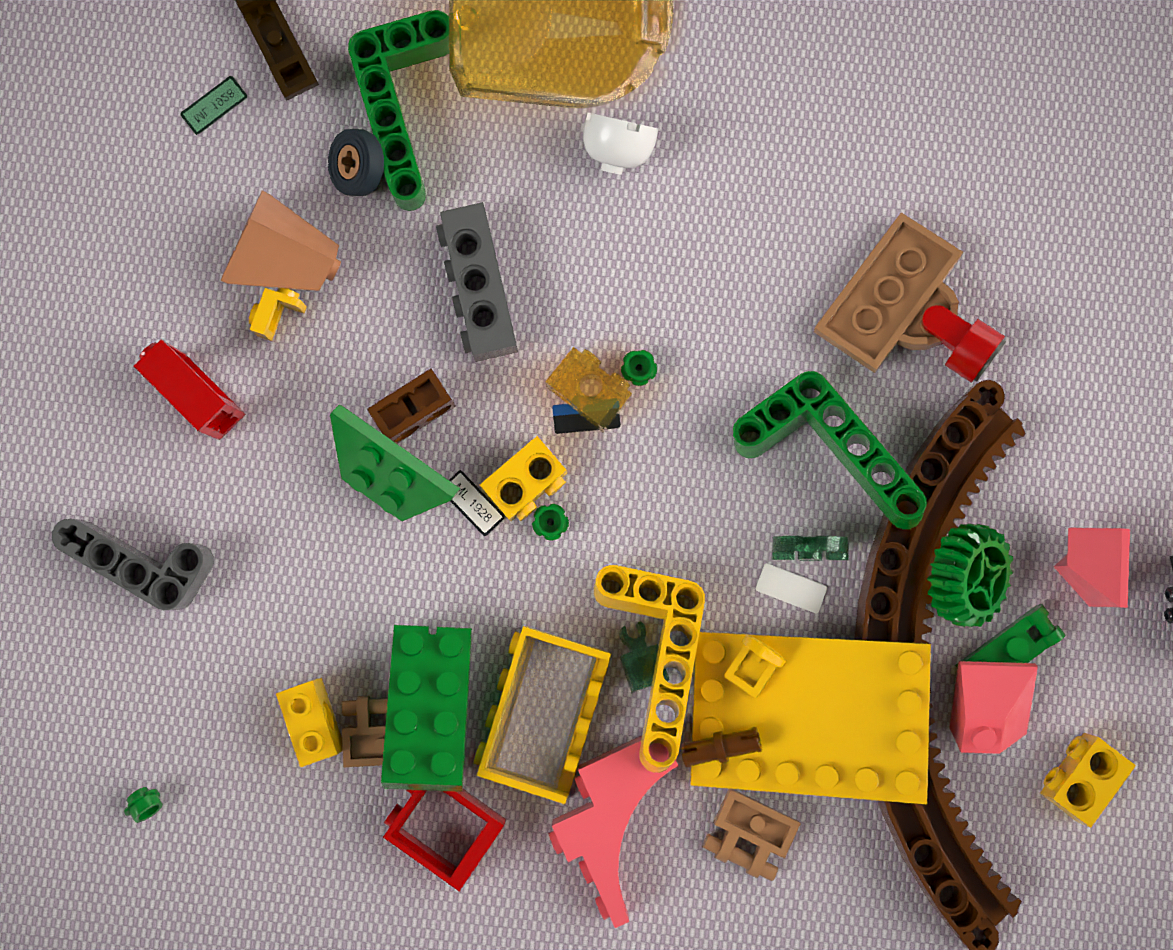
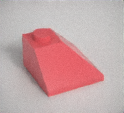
M958 662L949 728L961 753L1000 754L1027 734L1038 669L1036 663Z

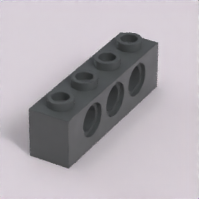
M481 202L440 212L442 224L436 225L440 246H448L450 259L445 260L444 265L449 283L456 281L459 295L452 296L457 318L464 317L467 330L460 332L465 354L472 352L475 362L518 353L484 203ZM464 242H474L477 244L476 251L471 255H462L458 252V249ZM479 276L486 280L484 287L478 291H471L466 288L468 280L472 277ZM483 311L494 315L493 322L486 327H480L474 323L477 314Z

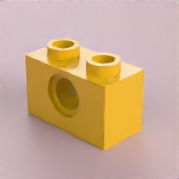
M322 677L276 693L300 768L335 756L343 751L342 736Z

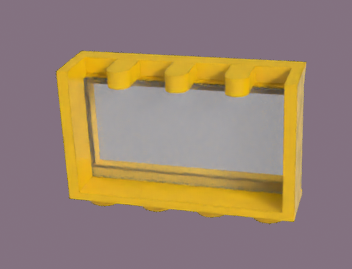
M523 626L521 633L514 632L508 653L514 655L510 669L503 668L498 681L497 690L502 691L499 705L492 704L487 716L485 727L491 728L487 743L480 742L474 758V764L479 765L476 776L566 804L612 653Z

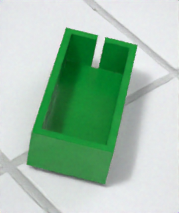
M394 625L381 784L384 789L463 792L472 628L437 627L436 634H430L429 626Z

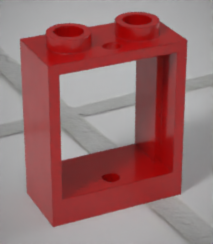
M162 339L144 348L139 355L140 360L133 366L197 431L221 440L246 415L184 352Z
M464 789L463 792L443 791L486 822L457 866H455L402 828L427 792V790H406L411 794V797L404 807L397 803L388 815L384 824L389 826V829L383 838L460 892L503 829L507 819Z

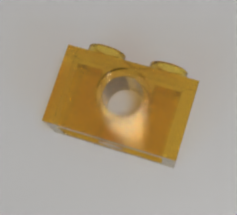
M573 347L545 381L546 388L604 433L631 400L632 393L628 390L631 385L619 374L613 372L609 375L599 367L601 361L590 351L584 349L580 352ZM594 379L601 384L602 390L595 396H587L581 391L580 386L585 380Z

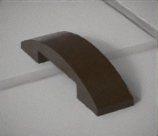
M235 0L285 100L288 101L318 86L319 83L276 0Z

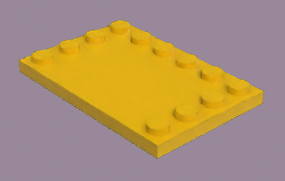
M699 632L695 656L692 742L711 738L715 732L722 731L724 735L757 727L762 752L731 757L729 762L722 764L717 760L691 766V786L927 804L931 644ZM746 635L764 642L778 652L786 661L782 668H776L757 698H754L724 677V674L744 645L742 641Z

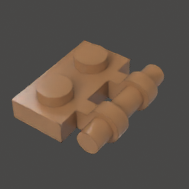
M368 695L358 696L357 700L342 701L343 716L357 715V727L342 728L343 768L382 765L386 725L371 726V714H387L388 698L371 699Z
M728 789L713 822L716 826L726 830L722 839L708 833L702 848L715 853L714 858L724 863L729 860L745 868L746 873L755 878H758L760 875L773 881L777 875L778 867L766 862L770 852L785 859L801 823L734 789ZM739 837L757 845L753 854L735 846Z

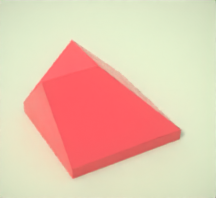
M1068 528V553L1053 567L1089 607L1128 608L1130 529Z

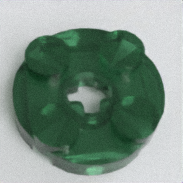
M774 536L772 560H795V554H798V560L822 561V554H826L827 561H849L848 537Z

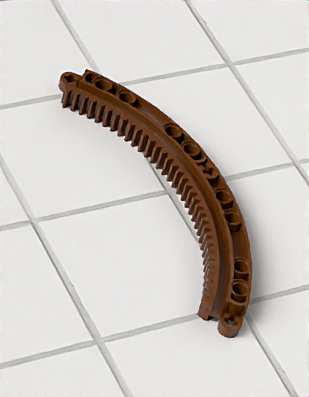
M983 380L970 387L935 425L909 462L905 472L921 489L926 497L927 505L921 522L911 529L897 528L883 513L868 555L859 594L855 640L931 644L923 640L922 635L932 632V628L925 625L923 620L934 617V613L925 608L926 604H931L933 597L928 595L931 582L927 578L932 572L930 563H933L936 557L934 549L941 547V538L947 536L951 528H958L953 521L965 519L966 515L962 512L961 508L969 507L973 504L968 496L980 492L976 484L988 480L985 472L995 470L997 466L994 461L1003 459L1006 456L1004 450L1013 448L1016 445L1014 440L1026 435L1022 426L1023 423L1018 418L1012 420L1001 408L1004 403L1005 394L1003 388L997 382ZM989 390L992 393V396L989 398L992 405L990 403L984 405L977 403L981 398L979 391L985 392ZM948 425L955 427L959 431L960 440L958 443H953L947 438L946 429ZM923 461L931 463L935 469V475L932 480L926 479L921 473ZM902 501L896 505L903 514L908 515L917 512L916 506L909 501ZM886 549L891 550L896 556V564L891 570L886 569L881 562V555ZM877 593L882 594L887 603L885 610L880 614L875 613L871 607L872 597ZM929 703V709L933 708L932 703ZM929 717L930 726L935 723V719ZM929 731L930 743L938 738L937 734ZM929 744L927 804L878 801V805L901 857L939 916L969 950H995L999 943V933L995 926L1007 915L1014 918L1019 913L1018 909L1022 901L1011 893L1012 889L1008 885L1000 881L1002 877L991 869L993 865L991 861L982 856L984 850L973 843L976 837L966 830V827L969 825L968 822L958 816L962 811L961 807L951 802L956 797L955 793L945 788L950 783V779L939 773L945 768V764L933 759L941 753V749ZM921 845H928L929 854L927 858L916 862L914 858L916 849ZM948 885H953V896L948 901L940 902L939 895L941 890ZM976 927L984 930L983 934L986 939L982 943L974 940L975 936L971 931L976 929Z

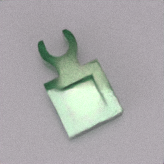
M641 621L636 624L639 633L638 638L629 637L625 626L619 631L622 643L629 649L628 653L620 656V660L631 693L651 688L659 649L658 644L647 647L645 642L647 632L645 625ZM664 669L663 676L668 682L670 679L667 670Z

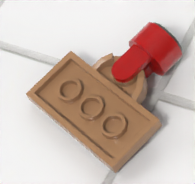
M902 212L814 328V333L873 373H876L896 344L909 350H927L943 344L953 351L945 366L970 383L973 380L977 382L1006 343L1003 340L1005 338L1003 334L980 319H977L971 325L958 316L959 301L954 291L943 281L960 260L963 251Z

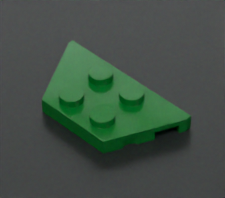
M339 404L331 412L330 420L341 479L403 522L451 501L461 489Z

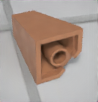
M262 190L235 250L229 259L221 281L227 284L320 291L325 279L332 281L340 267L341 261L336 259L339 245L272 195Z

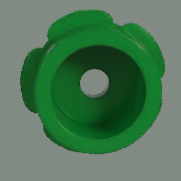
M633 350L623 358L624 365L621 366L622 376L625 380L632 381L633 385H646L649 379H654L656 376L657 364L654 363V357L650 352ZM636 365H641L643 369L637 371L635 367Z
M557 504L542 505L534 512L535 521L532 522L534 532L538 536H544L549 541L559 539L561 533L566 532L569 527V519L564 515V509ZM550 518L554 520V524L551 526L547 524V520Z
M143 787L133 792L126 800L128 807L124 810L125 815H131L136 823L145 821L155 815L163 806L159 799L160 793L158 790H149L147 787Z

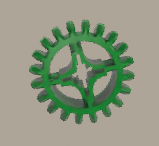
M968 523L960 524L958 528H951L948 536L941 538V547L934 549L936 557L934 562L930 563L932 572L927 578L931 582V587L928 590V595L933 597L931 607L937 609L938 616L952 622L954 625L981 627L984 622H991L994 613L1000 612L1001 602L1007 600V588L1011 587L1009 583L1010 575L1014 573L1010 569V564L1013 561V556L1008 554L1010 544L1005 542L1004 534L998 533L996 529H992L987 525Z

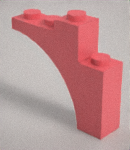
M642 736L578 765L580 775L574 778L583 799L590 797L592 801L553 819L552 828L554 831L548 833L556 853L559 855L564 852L568 862L583 856L584 860L579 862L582 874L587 884L594 881L600 896L595 897L600 914L604 920L611 918L615 928L629 922L628 911L622 898L618 877L620 847L626 826L633 811L646 792L661 777L678 767L675 760L666 771L661 773H653L647 770L639 758ZM653 743L649 746V754L653 760L658 762L668 760V750L663 744Z

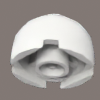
M587 112L583 127V142L589 156L602 163V171L622 175L623 168H637L646 162L652 154L659 129Z

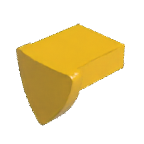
M746 635L742 641L744 644L742 649L724 674V677L754 698H757L776 668H782L786 661L778 652L764 642Z

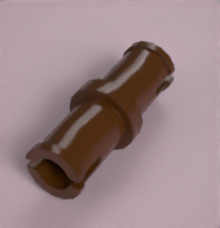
M757 727L724 735L722 731L715 732L711 738L680 744L681 751H684L681 755L686 768L717 760L721 764L727 763L731 757L762 752Z

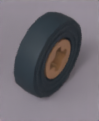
M344 129L336 135L330 146L328 171L331 182L339 192L347 196H367L375 191L381 181L384 171L382 147L376 136L364 129Z

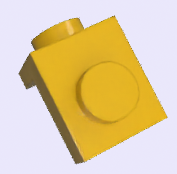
M265 288L259 304L255 303L249 315L250 330L258 337L272 341L284 307L305 314L307 306L298 299L300 294L293 290L278 288L277 291Z

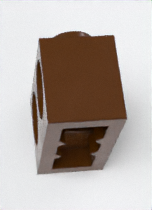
M432 368L367 408V411L381 433L398 444L456 407Z

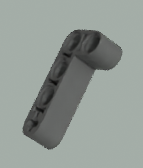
M63 519L54 526L52 531V542L58 550L161 610H182L188 607L214 565V556L211 550L201 544L182 543L176 546L163 565L97 525L85 520ZM76 530L75 534L85 541H90V543H76L77 539L73 536V532ZM110 546L114 552V557L106 565L102 559L104 549ZM194 550L199 557L197 567L190 571L186 566L185 559L189 552ZM139 565L144 566L146 570L145 580L141 584H138L134 578L135 569ZM172 583L177 586L179 592L178 598L174 603H170L166 598L167 587Z

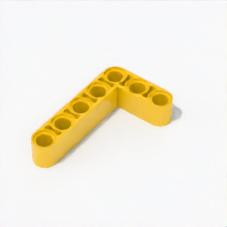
M608 565L598 572L595 579L594 597L600 605L664 619L639 751L642 765L653 773H661L674 763L679 753L705 604V593L693 581L618 565ZM606 580H614L620 585L621 590L617 593H608L601 584ZM645 587L651 588L657 593L658 599L646 601L640 596L639 590ZM680 595L689 596L694 601L695 607L692 609L682 608L678 605L676 597ZM673 631L683 632L688 638V645H675L670 639V633ZM666 668L677 669L682 676V682L678 684L667 682L663 676V670ZM660 705L670 706L674 710L675 720L672 722L661 721L657 717L656 707ZM653 743L663 744L668 750V760L664 762L653 760L649 754V746Z

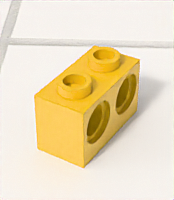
M536 436L484 480L480 486L510 521L516 517L522 521L538 507L534 502L540 496L546 493L550 497L566 483L563 477L567 474V470L541 439ZM539 460H544L551 465L550 475L542 480L535 479L530 474L532 464ZM511 484L520 486L523 491L521 500L515 504H507L502 499L503 489Z
M1083 733L1082 736H1077L1070 742L1066 749L1067 756L1060 766L1054 767L1046 775L1043 782L1045 786L1040 794L1076 822L1091 828L1136 765L1100 737ZM1095 753H1099L1101 763L1096 770L1092 771L1090 759ZM1076 783L1079 789L1078 796L1069 802L1067 791L1071 785Z

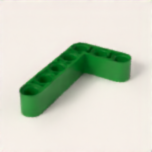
M439 10L427 11L361 30L355 33L348 43V51L372 133L376 136L382 147L384 174L389 190L397 206L406 211H415L424 204L426 190L391 71L446 56L454 49L455 35L452 22L447 14ZM435 30L445 31L444 35L439 38L429 36ZM400 40L410 41L408 46L404 48L395 47V44ZM366 50H375V53L369 58L360 57ZM376 83L386 84L383 90L379 92L370 91V88ZM392 116L396 118L395 122L390 126L383 127L379 125L380 121L385 117ZM396 150L406 152L403 159L399 161L389 160L390 155ZM406 184L417 186L413 194L409 196L399 194L401 187Z
M815 371L801 373L735 422L733 426L735 449L742 457L748 459L761 456L808 422L893 525L901 529H911L921 522L927 505L926 497L921 489L820 373ZM812 388L820 394L815 398L809 399L801 395V392ZM777 410H784L790 416L785 420H775L771 417V414ZM829 416H837L843 420V423L832 427L827 425L824 420ZM748 431H753L760 435L754 442L748 443L741 439V436ZM852 444H861L868 451L863 455H854L849 452L848 447ZM877 472H884L891 477L892 481L891 483L881 485L876 483L872 476ZM902 501H909L916 506L917 512L908 515L903 514L896 505Z

